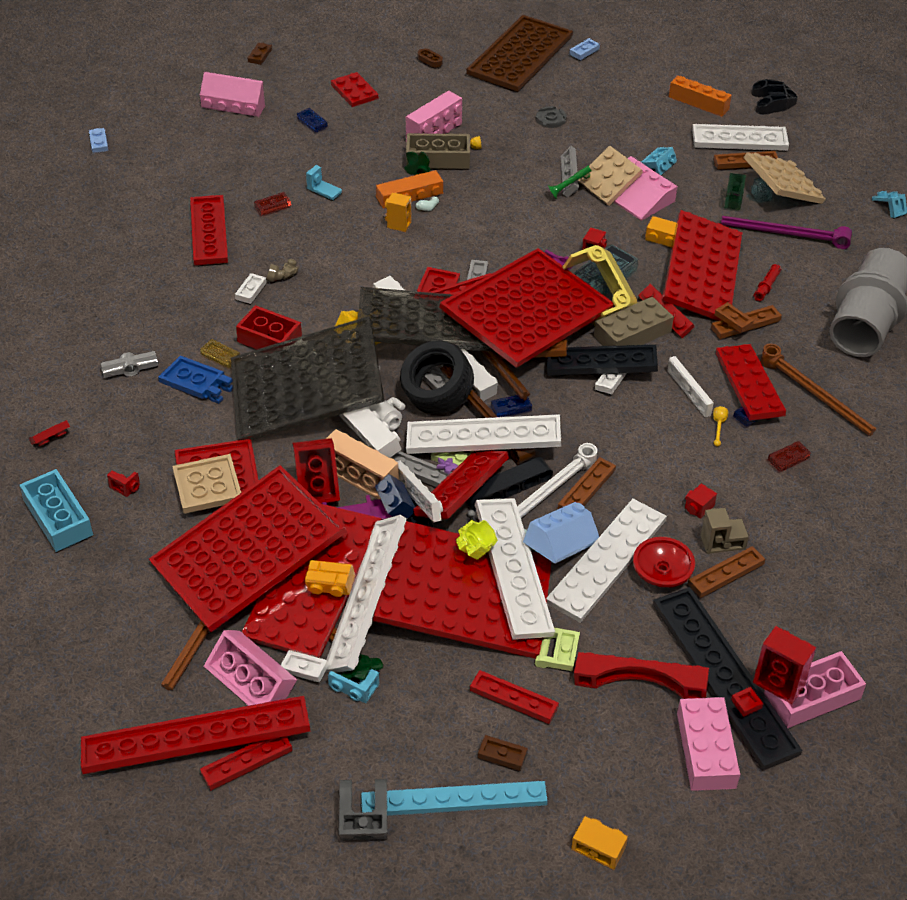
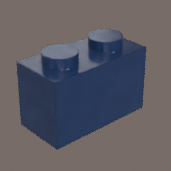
M388 474L375 486L389 515L392 517L402 515L408 519L414 513L413 509L416 506L403 482Z

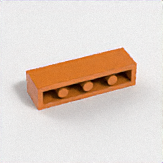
M677 75L671 81L669 98L721 117L726 114L730 107L731 94L700 84L697 81L686 79L683 76Z
M435 170L376 185V198L382 208L385 209L386 199L391 196L392 192L411 196V202L443 194V180Z

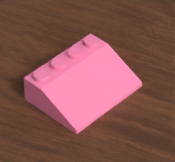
M632 156L627 158L641 168L643 173L614 203L642 221L675 202L677 186Z

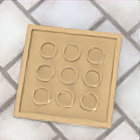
M746 153L744 159L776 195L820 204L825 201L826 198L821 194V190L814 187L813 182L804 176L805 173L799 170L793 161H784L780 158L774 159L768 155L761 156L758 153Z

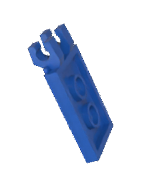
M179 356L158 376L160 383L201 399L209 398L218 404L223 400V396H219L222 393L221 389L226 392H231L234 389V385L231 384L233 382L232 378L225 376L224 371L183 356Z

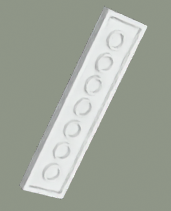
M560 415L408 422L407 454L561 447Z
M515 498L476 500L475 508L479 522L486 520L494 529L498 540L488 551L512 639L553 637L555 629L531 550L528 545L523 543L526 534Z
M632 499L546 598L547 604L581 623L633 561L634 552L639 544L652 538L664 524L667 516Z
M402 515L375 522L367 551L355 578L326 659L329 664L326 670L327 673L330 671L339 673L354 670L359 662L360 651L365 644V637L372 624L376 605L381 591L385 587L387 574L392 567L391 562L398 549L400 536L405 529L406 518Z

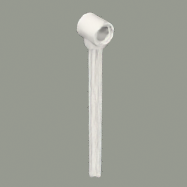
M591 443L580 445L578 453L573 457V461L517 506L520 518L525 516L580 469H589L597 460V447Z

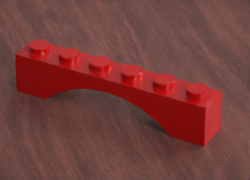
M578 652L574 671L576 686L598 688L618 680L637 679L663 685L677 693L682 699L706 698L709 677V668L658 662L656 660H641L632 657L600 655L591 652Z

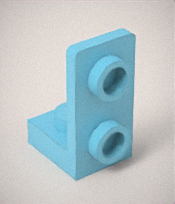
M315 165L306 173L307 189L331 200H334L342 193V189L322 181L321 167Z
M881 191L872 197L874 201H888L890 216L893 218L907 214L905 194Z
M371 669L366 679L361 680L358 684L330 671L328 682L334 691H341L355 701L360 700L367 703L379 686V672Z

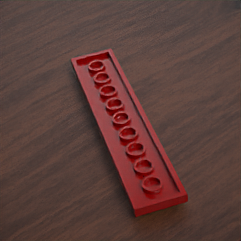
M298 696L82 736V774L311 732L305 697Z

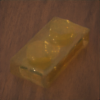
M213 339L200 348L202 355L228 368L240 359V352Z

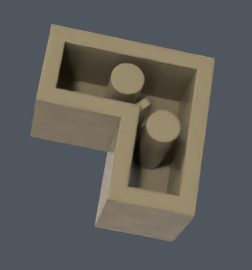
M714 508L705 511L701 539L707 554L746 549L749 537L742 519H729L726 508Z

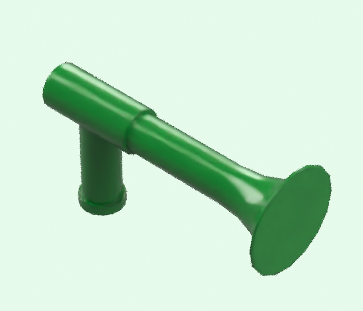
M588 165L556 186L548 185V187L557 199V195L562 189L582 177L588 179L592 170Z

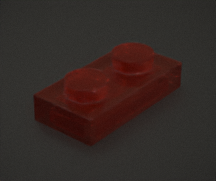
M282 192L254 201V206L260 215H265L290 207L291 201Z
M797 441L769 454L768 461L781 472L810 458L811 452L801 442Z

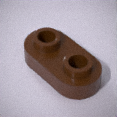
M426 48L418 50V59L434 68L442 66L443 57Z

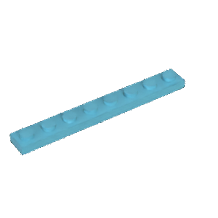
M545 781L387 791V816L547 805ZM361 792L362 812H373L375 810V792Z

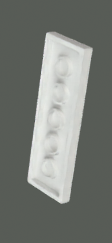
M693 124L692 128L694 147L757 150H788L789 148L786 127Z

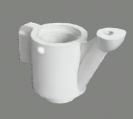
M394 397L387 401L377 399L370 405V410H375L380 417V421H385L392 432L399 427L402 420L401 412L393 406L399 410H404L405 404Z

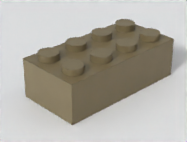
M407 133L406 153L415 152L419 155L423 151L430 160V168L470 169V134Z
M650 297L595 321L594 337L603 346L643 345L672 332L674 316L656 299Z

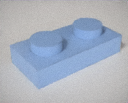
M589 38L571 48L569 54L581 60L599 50L600 44Z
M105 128L89 130L92 153L108 151Z

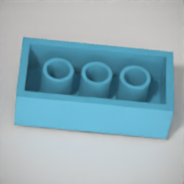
M57 469L19 485L25 504L55 552L93 536L90 519Z

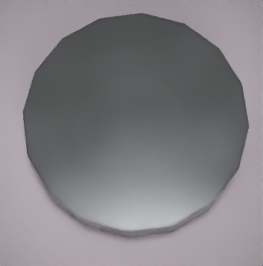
M553 106L543 107L536 113V121L543 127L557 128L565 124L566 113L562 109L558 110Z

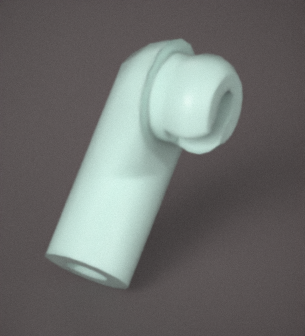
M432 197L430 201L420 200L416 203V209L419 211H431L439 203V199Z

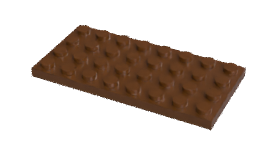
M522 15L466 69V74L518 92L573 36V31Z

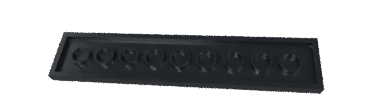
M691 587L654 599L653 606L692 665L709 668L707 688L714 698L724 697L729 721L762 771L800 756L803 750L759 686L753 683V677ZM751 687L763 702V706L761 709L743 717L731 701L733 694Z

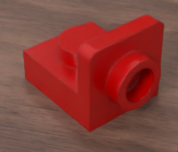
M113 470L107 474L109 488L126 497L136 492L140 486L139 475L136 472H133L128 478Z

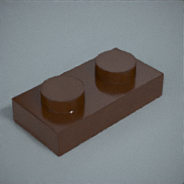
M258 42L248 56V62L262 65L272 51V45Z
M485 735L478 751V758L521 771L528 748Z

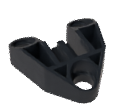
M764 79L757 81L752 86L751 94L753 96L764 97L757 102L756 112L758 114L766 115L786 111L797 104V94L783 81Z

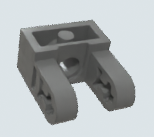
M375 779V810L373 812L355 813L352 810V780H340V840L387 839V779Z

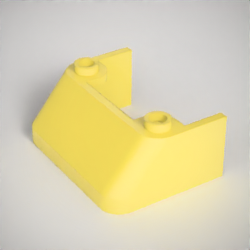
M592 246L571 254L562 266L563 269H567L588 260L596 263L613 294L612 301L615 305L614 308L602 312L601 317L597 318L596 321L637 303L635 295L611 252L600 246Z

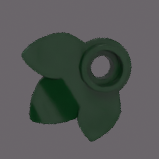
M423 151L419 155L415 152L406 153L409 164L404 167V170L408 174L419 175L431 172L429 167L430 160L426 153Z
M359 654V662L355 669L345 671L341 676L347 679L355 677L363 681L371 669H383V662L379 658H369L367 655Z

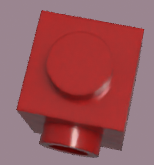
M590 227L583 238L582 250L592 246H600L605 249L607 245V239H605L606 232Z
M701 483L693 491L690 490L687 493L685 509L690 514L701 519L705 515L706 510H710L715 506L717 493Z

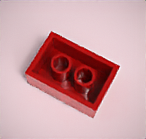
M256 305L236 325L237 341L239 343L283 360L286 357L283 349L300 337L302 338L301 322Z
M332 438L292 443L297 482L319 503L340 501L335 449Z
M775 626L763 642L753 683L793 704L805 687L816 647L792 635L787 630Z

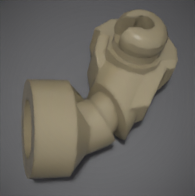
M289 259L288 263L284 264L282 270H279L277 265L271 264L266 280L274 282L282 278L285 280L292 277L299 269L296 266V260Z

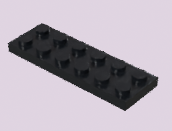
M656 344L567 347V356L547 358V374L555 376L658 372Z

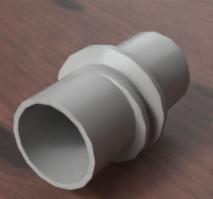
M890 248L871 250L864 257L858 271L849 276L839 287L835 299L837 313L832 321L829 333L833 343L843 352L857 357H867L876 354L881 349L888 332L905 318L907 314V257Z

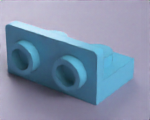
M661 147L654 150L641 163L650 169H655L656 173L662 175L677 162L673 147Z

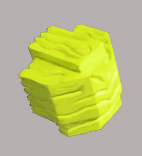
M471 520L468 524H465L466 526L458 530L460 537L456 541L459 550L468 553V556L477 560L490 551L498 541L494 529L486 520H482L479 523Z

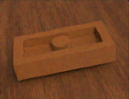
M728 302L715 310V316L740 333L753 326L754 320Z

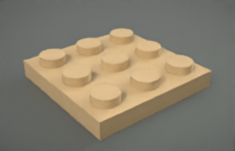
M609 146L589 165L592 170L588 179L582 177L578 180V183L606 205L610 206L643 171L613 147Z
M230 454L173 466L184 514L225 505L241 493Z

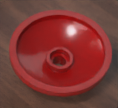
M654 537L639 544L634 552L633 565L637 574L646 582L659 587H674L685 583L692 576L695 568V558L691 550L682 542L669 537Z

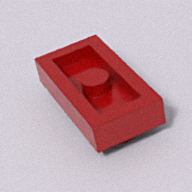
M65 420L30 437L29 440L32 445L38 443L41 446L49 442V437L55 435L57 438L67 433L65 429L69 428L70 425Z

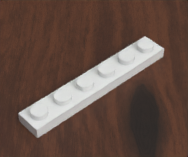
M401 460L396 461L398 462L399 480L404 483L410 497L433 522L441 521V513L443 512L441 501H438L434 494L428 490L427 486H424L421 480L417 479L408 466H405Z

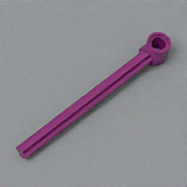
M722 216L721 224L726 226L832 241L831 244H834L838 249H847L851 245L852 231L846 226L838 227L832 232Z

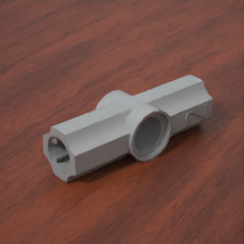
M155 351L138 355L127 352L122 354L119 359L102 362L100 365L104 378L120 374L129 377L138 374L139 370L158 366Z

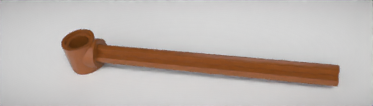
M771 343L764 346L760 359L762 366L773 369L779 368L868 436L873 435V432L876 431L873 425L786 362L778 345Z
M201 621L161 683V686L165 687L166 690L174 689L208 634L209 630Z

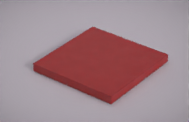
M251 439L175 450L177 465L230 454L241 493L259 481Z

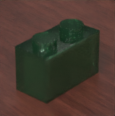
M730 173L724 208L741 209L746 175Z

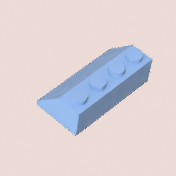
M574 502L531 521L523 543L553 563H557L592 546L599 538V534L591 512L585 509L582 504Z

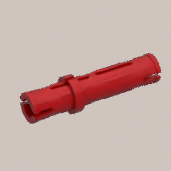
M773 264L763 281H760L758 284V289L753 294L756 301H763L765 295L771 291L772 284L782 270L779 269V265Z

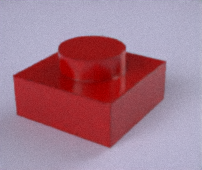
M751 687L733 694L731 701L743 717L761 709L763 706V702Z

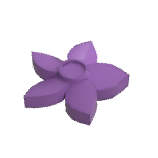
M438 457L440 464L436 468L444 469L445 473L450 474L451 471L458 467L457 464L453 463L452 458L444 461Z

